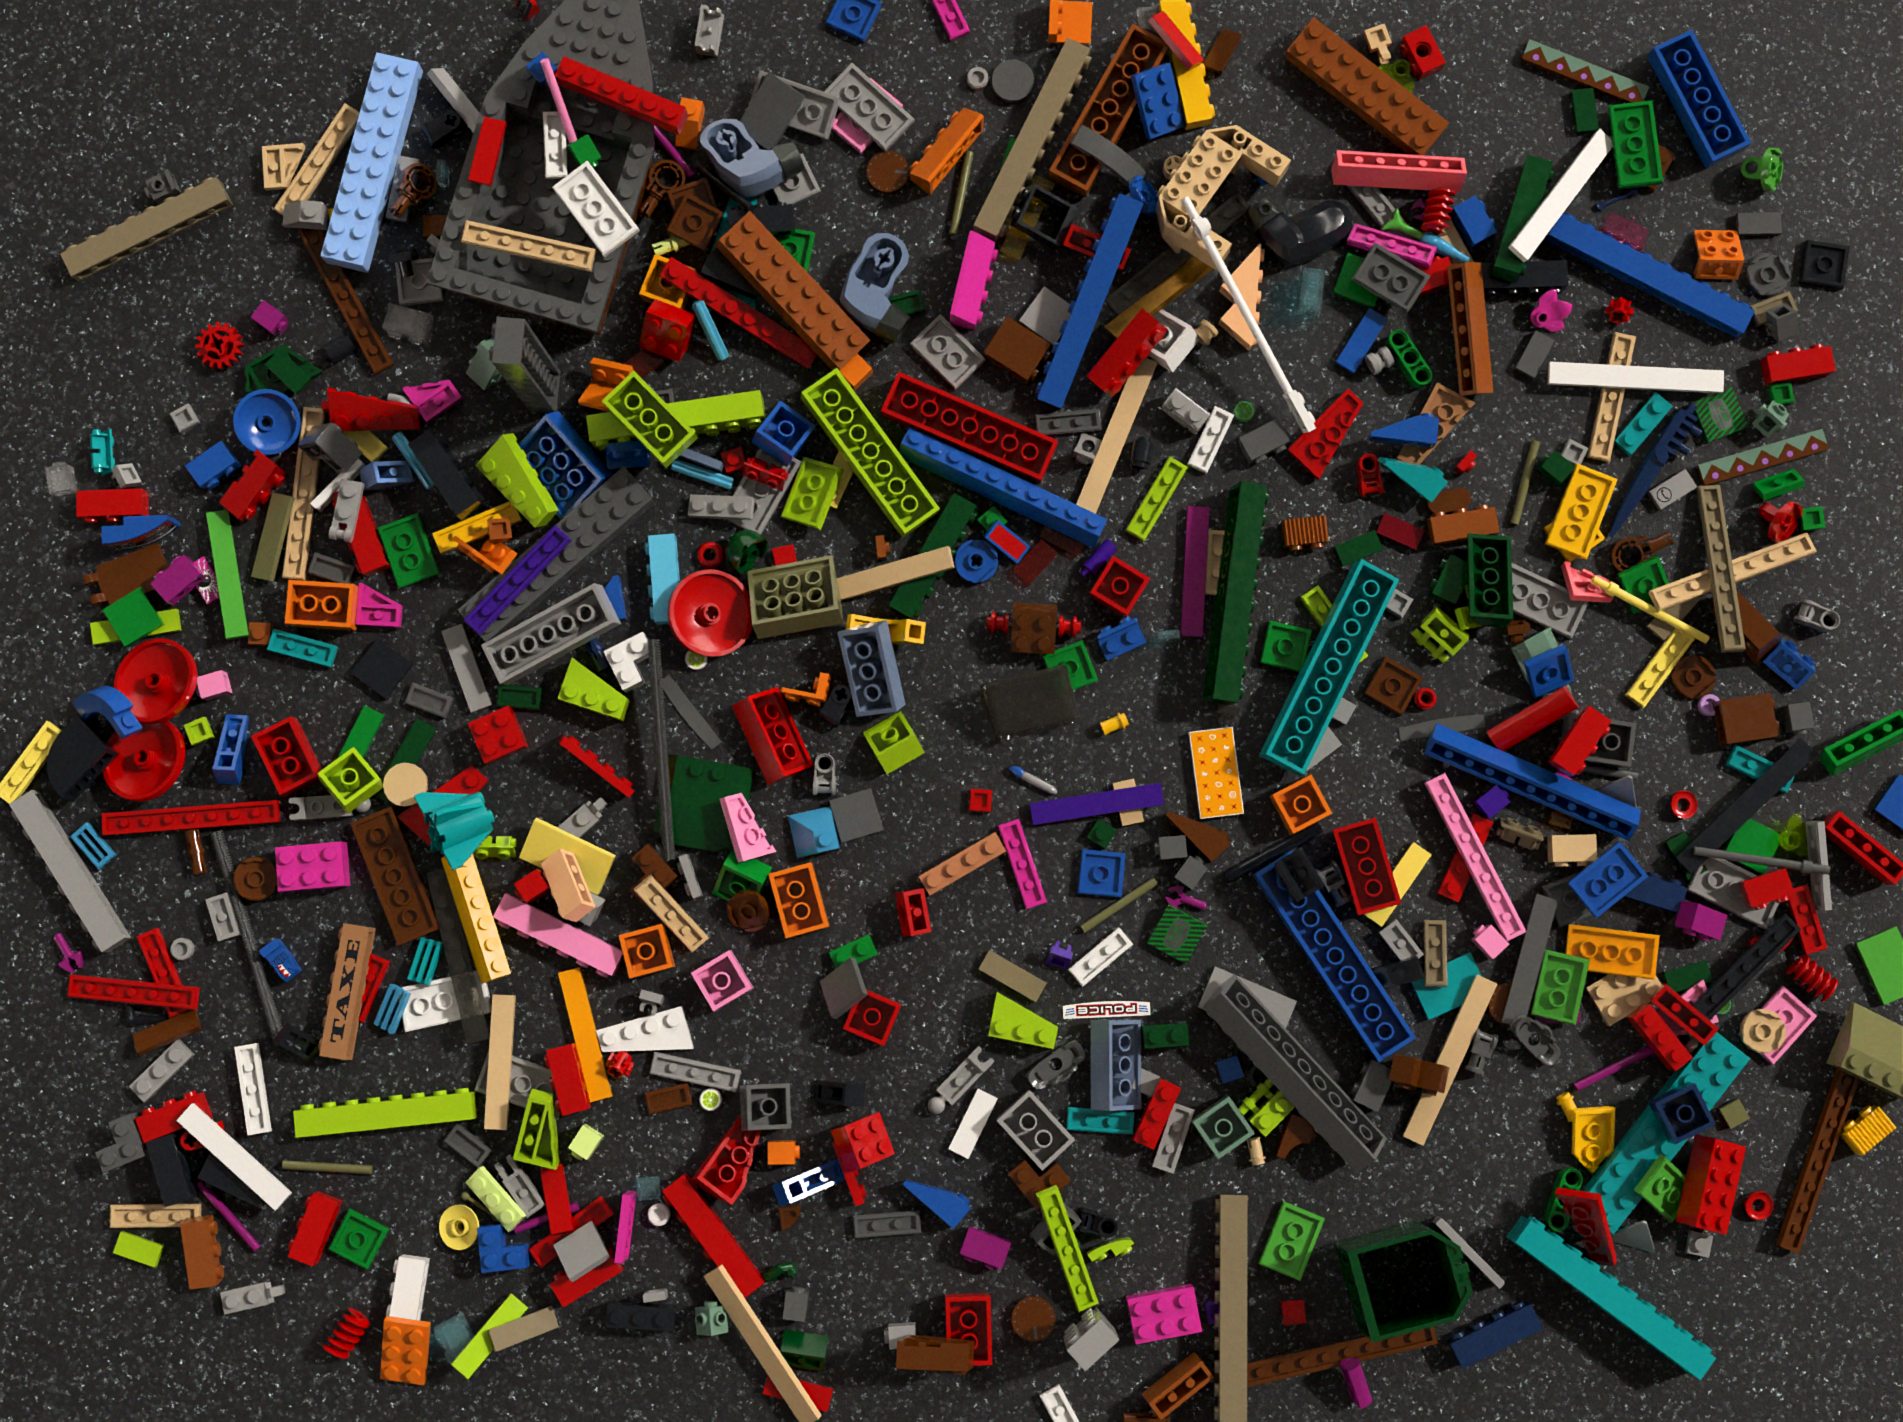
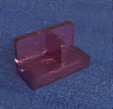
M1611 212L1601 233H1609L1615 240L1621 243H1629L1635 250L1640 252L1647 242L1646 238L1650 231L1635 223L1636 217L1634 216L1628 220Z

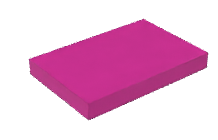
M628 1190L622 1195L614 1263L622 1264L629 1258L636 1191Z

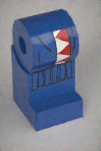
M273 939L259 950L261 955L269 961L285 982L290 981L302 971L294 956L281 939Z

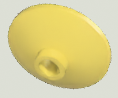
M453 1205L444 1211L439 1222V1232L442 1240L448 1247L455 1250L467 1249L475 1243L478 1237L477 1228L479 1227V1221L472 1209L465 1205Z

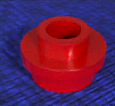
M1421 688L1414 696L1415 704L1423 710L1432 708L1437 700L1435 692L1430 688ZM1422 695L1428 696L1429 700L1427 703L1421 700Z

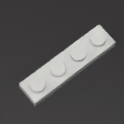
M259 1043L234 1047L247 1135L270 1132L272 1129Z

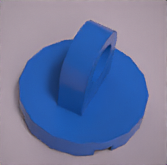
M1137 175L1129 181L1130 192L1125 196L1143 202L1141 211L1148 217H1153L1156 215L1157 193L1150 182H1144L1142 180L1144 177Z

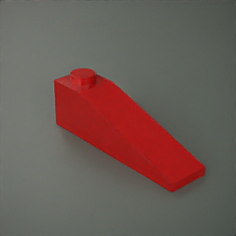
M740 1114L690 1181L707 1194L729 1205H733L746 1185L747 1174L752 1165L753 1154L762 1130L741 1131Z

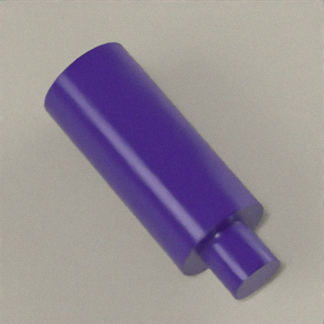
M1105 539L1083 563L1085 568L1080 574L1084 578H1087L1090 574L1095 575L1117 551V547L1111 541Z

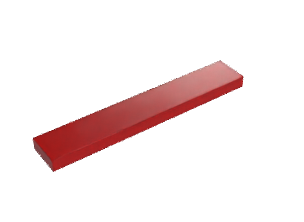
M71 974L69 975L67 997L196 1010L198 1009L200 987Z

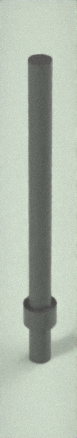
M1696 846L1693 849V855L1793 869L1805 874L1813 872L1829 875L1830 866L1813 864L1812 861L1808 860L1799 862Z

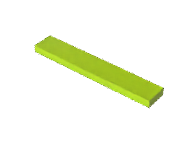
M1057 1185L1035 1193L1077 1311L1080 1312L1099 1304Z

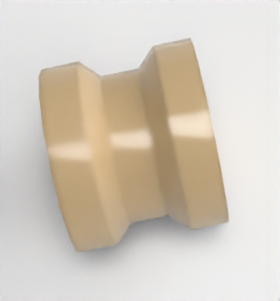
M1173 155L1165 160L1163 175L1167 180L1172 172L1171 170L1179 169L1182 165L1180 163L1182 159L1180 156Z
M1202 319L1199 323L1200 326L1194 329L1200 339L1198 342L1207 347L1210 344L1211 338L1216 337L1219 332L1210 322Z

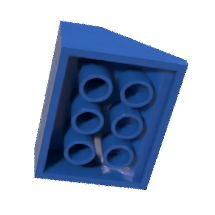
M559 411L545 414L519 443V447L526 453V458L532 469L534 468L539 475L537 477L541 484L546 487L559 511L556 515L560 520L614 475L610 470H607L603 461Z

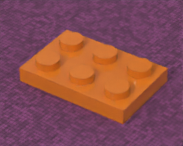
M386 1316L383 1327L380 1379L425 1385L427 1380L431 1322Z

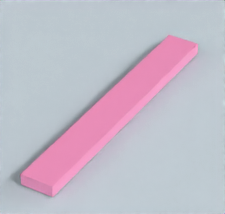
M1443 773L1425 782L1424 784L1503 938L1509 941L1525 933L1526 930L1447 775Z

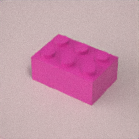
M347 842L275 847L278 892L350 886Z
M1191 1283L1126 1296L1135 1344L1202 1332L1195 1291Z

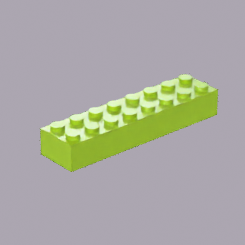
M837 368L801 392L800 399L902 538L939 512V506Z
M760 390L667 403L695 432L697 437L699 434L715 436L720 434L719 431L728 430V433L740 432L741 428L747 427L750 430H756L766 419L764 400ZM611 412L586 415L589 441L600 452H604L608 443L639 441Z

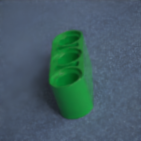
M1394 330L1386 340V347L1391 352L1393 359L1409 384L1415 389L1425 388L1432 379L1430 368L1408 334L1403 330ZM1392 338H1399L1402 341V345H1395ZM1404 356H1411L1414 360V363H1406L1404 360ZM1416 374H1423L1425 376V382L1418 381L1416 379Z
M1564 1167L1558 1172L1544 1214V1224L1557 1232L1564 1231L1567 1228L1571 1217L1565 1214L1563 1210L1564 1204L1560 1205L1554 1193L1557 1188L1580 1190L1583 1180L1582 1174L1574 1168ZM1569 1172H1573L1575 1176L1574 1181L1568 1184L1565 1179L1566 1175ZM1555 1215H1559L1561 1219L1557 1226H1553L1551 1222Z

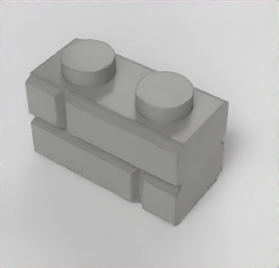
M1177 388L1174 389L1161 408L1163 412L1184 428H1188V431L1194 435L1199 432L1210 416V413Z

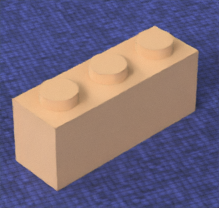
M559 849L541 863L544 870L543 875L549 883L551 895L557 903L558 913L562 918L577 922L596 908L574 853Z

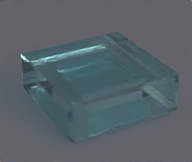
M437 160L436 181L440 187L449 186V166L445 160Z
M1179 630L1158 631L1156 634L1157 642L1178 641L1180 639Z
M659 1176L636 1178L638 1201L661 1198Z

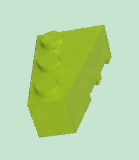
M571 658L558 699L562 702L624 721L630 700L574 658Z
M996 992L988 1036L1054 1049L1058 1026Z
M536 1089L531 1090L513 1160L557 1170L560 1158L554 1094Z

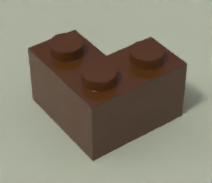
M647 843L631 858L646 875L629 890L643 906H648L634 891L637 885L651 874L666 890L680 876L654 847Z
M1394 1053L1389 1080L1396 1082V1087L1415 1091V1088H1421L1424 1094L1436 1096L1437 1092L1443 1094L1445 1092L1450 1067Z
M1024 1158L1008 1171V1175L1035 1209L1040 1207L1035 1193L1057 1185L1060 1191L1071 1182L1057 1162H1054L1038 1175Z

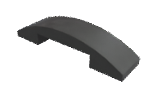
M1084 125L1079 126L1070 142L1072 146L1084 155L1092 156L1120 177L1118 180L1127 187H1129V181L1137 175L1145 177L1146 172L1121 148Z

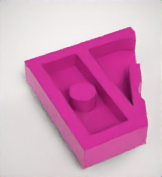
M450 380L402 388L413 405L419 407V413L427 423L463 399Z
M359 583L356 625L401 628L403 606L367 585Z

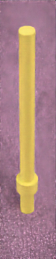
M1596 575L1590 581V583L1605 590L1604 593L1611 597L1616 596L1705 644L1710 638L1709 635L1663 611L1657 612L1654 606L1620 589L1619 585L1612 581L1607 582Z

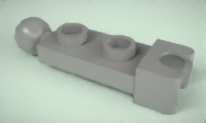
M332 795L289 798L288 800L289 803L299 806V812L289 816L291 821L353 816V811L347 814ZM367 799L355 810L359 813L367 812L371 807L370 799Z
M977 1046L936 1089L941 1095L931 1098L928 1102V1110L932 1114L942 1113L945 1109L946 1101L953 1105L994 1063L992 1058L985 1062L978 1060V1055L982 1050L980 1046Z

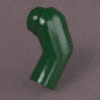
M793 1262L776 1264L767 1270L763 1276L770 1283L783 1273H786L787 1277L791 1278L798 1273V1269Z

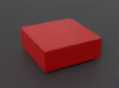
M970 789L969 811L991 812L992 790Z

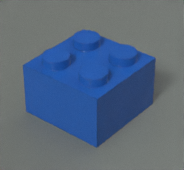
M779 401L757 429L752 443L785 467H788L811 437L816 426L785 403Z

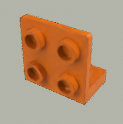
M1050 0L1048 43L1064 44L1066 39L1070 38L1082 45H1090L1092 2Z
M1695 230L1694 238L1699 256L1694 270L1695 279L1738 280L1744 263L1738 232L1731 230Z
M593 357L590 362L593 380L578 402L582 406L609 411L602 400L633 371V366Z
M454 536L453 538L458 543L456 548L491 573L495 570L502 575L517 555L515 551L502 542L490 543L487 540L480 552H478L458 537Z
M820 672V676L815 677L813 686L816 694L781 687L780 692L788 701L799 703L800 699L807 700L806 702L809 705L821 707V703L824 704L828 699L832 678L829 674Z

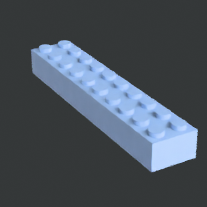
M376 52L321 252V257L327 264L366 273L369 272L392 188L398 156L401 155L423 74L421 66L416 61Z

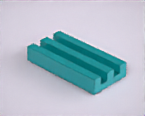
M421 937L407 979L430 986L444 944ZM426 944H428L417 977H415ZM433 946H436L426 978L424 980L422 978L426 966L428 964Z

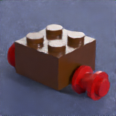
M1013 602L1012 619L1010 621L1009 613H1005L1004 617L996 616L995 612H992L991 616H987L986 629H991L990 634H994L996 630H1003L1004 634L1008 635V626L1011 629L1010 652L1054 654L1057 630L1058 637H1062L1064 633H1070L1072 638H1076V634L1081 632V621H1077V616H1073L1072 620H1064L1063 616L1059 615L1058 624L1056 604Z

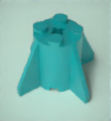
M421 792L414 795V799L424 816V822H429L430 829L427 832L431 839V853L441 850L453 871L461 868L493 831L491 823L495 822L491 810H486L482 793Z

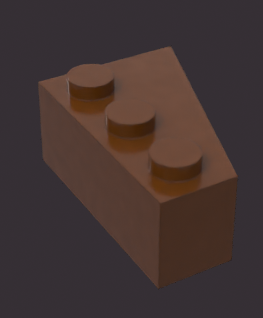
M1737 591L1746 648L1744 652L1756 665L1777 646L1780 633ZM1713 603L1712 614L1716 619L1715 607Z
M908 1334L897 1341L896 1369L930 1370L937 1373L952 1371L953 1374L964 1375L973 1368L974 1340Z

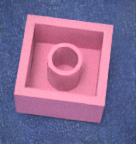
M728 950L691 973L713 1012L754 988L732 950Z

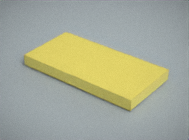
M536 818L533 821L519 858L542 868L541 863L557 850L563 849L572 852L576 857L589 891L599 895L616 855Z

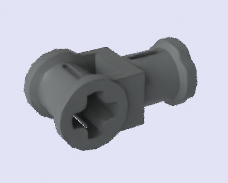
M1334 860L1323 869H1316L1325 884L1323 888L1326 892L1331 893L1336 908L1353 899L1352 896H1349L1343 885L1346 882L1339 866Z
M1477 1028L1468 1051L1472 1054L1468 1065L1464 1069L1484 1075L1483 1068L1486 1058H1491L1497 1045L1498 1034L1494 1033L1491 1035Z

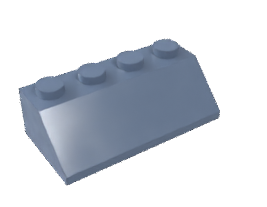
M887 620L866 623L837 632L856 717L897 712L905 706Z
M1091 1020V1110L1118 1111L1141 1109V1020ZM1135 1077H1136V1090L1132 1089V1084H1133V1082H1134Z

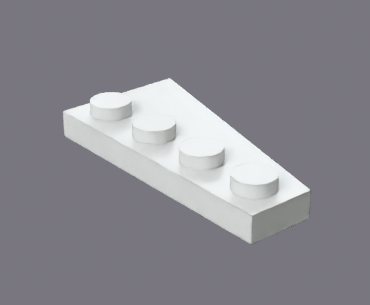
M683 1006L596 1030L602 1052L694 1049Z

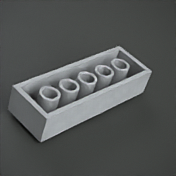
M593 583L485 642L481 646L499 683L510 685L619 626L621 622L603 586Z

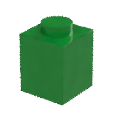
M589 134L567 146L578 167L586 161L593 168L599 165L597 161L602 157Z

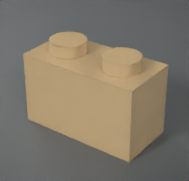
M1596 834L1547 836L1548 863H1555V867L1569 866L1568 862H1577V866L1590 865L1591 862L1597 859Z

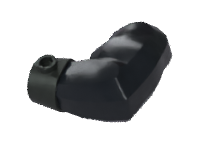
M1267 196L1254 204L1244 214L1264 249L1285 268L1321 257L1334 247L1346 242L1352 230L1350 210L1343 203L1335 200L1321 202L1312 209L1302 211L1291 218L1284 215V211L1270 196Z

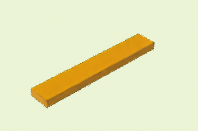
M581 967L560 972L558 975L589 1100L594 1102L612 1097Z

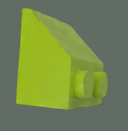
M901 711L863 732L886 774L925 753Z

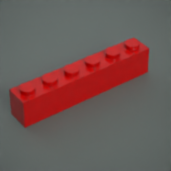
M563 56L555 73V78L559 85L677 135H680L688 118L686 107Z
M685 1173L662 1191L665 1194L662 1197L669 1207L673 1205L678 1212L676 1217L681 1224H687L690 1228L689 1234L696 1243L700 1242L704 1247L702 1251L709 1261L713 1260L717 1266L723 1265L744 1298H746L764 1284L766 1280Z

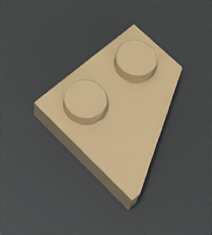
M304 143L262 146L264 188L266 191L288 188L305 151Z

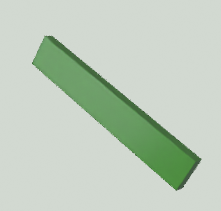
M229 511L208 512L206 516L226 639L249 637Z

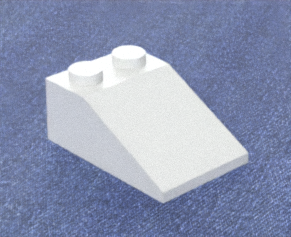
M1161 309L1153 317L1168 330L1162 340L1150 351L1148 357L1173 373L1200 339L1192 326Z

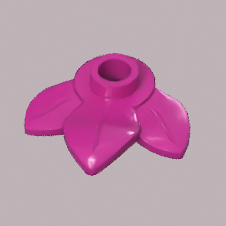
M1555 289L1549 290L1539 297L1538 306L1531 311L1530 321L1534 326L1539 328L1545 327L1550 332L1560 331L1564 329L1562 319L1570 314L1572 304L1565 301H1557V291ZM1544 314V319L1539 321V316Z

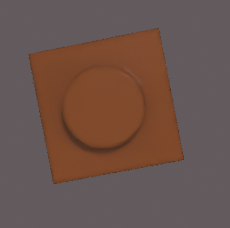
M510 518L487 520L490 543L512 541Z
M884 535L875 536L878 561L887 560L886 554H890L889 541H885Z
M249 622L248 644L269 645L273 632V623Z

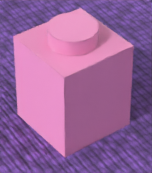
M220 670L197 677L195 690L197 695L201 696V699L208 701L232 694L227 672Z
M1482 924L1473 932L1475 936L1471 939L1488 959H1494L1509 945L1492 925L1484 926Z

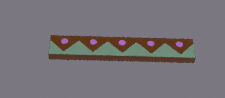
M1529 39L1520 60L1587 88H1593L1597 92L1625 103L1644 101L1649 86Z
M1819 429L1699 464L1696 467L1702 486H1707L1829 450L1823 429Z

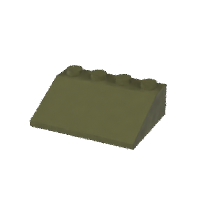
M833 555L747 571L752 626L758 639L844 623Z
M1852 1002L1826 1063L1903 1100V1026Z

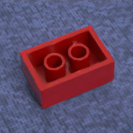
M290 716L251 736L279 795L287 797L320 780L317 773L322 768L297 718Z
M990 1293L945 1294L946 1338L974 1340L973 1366L992 1365Z

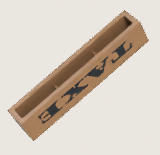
M343 923V927L339 930L338 939L340 944L334 956L336 966L330 978L332 988L326 1000L328 1010L322 1022L324 1032L318 1044L319 1056L341 1060L353 1059L359 1025L358 1019L362 1009V996L365 992L366 975L369 970L368 962L370 953H372L376 928Z

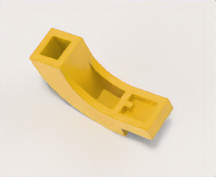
M847 614L846 629L887 619ZM910 619L887 620L892 644H924L926 622Z

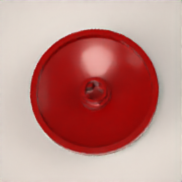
M707 569L692 573L677 584L669 598L667 616L670 629L677 641L685 649L702 657L724 656L738 649L751 633L753 626L750 595L738 579L726 572Z
M164 638L151 639L137 645L124 657L115 675L114 688L123 693L134 705L131 711L139 723H163L179 714L189 703L197 684V667L191 653L179 643Z
M170 721L159 724L140 723L143 727L142 730L124 739H121L116 731L111 735L108 742L119 754L103 770V775L107 785L113 792L125 799L142 802L157 798L175 783L182 771L186 751L181 732Z

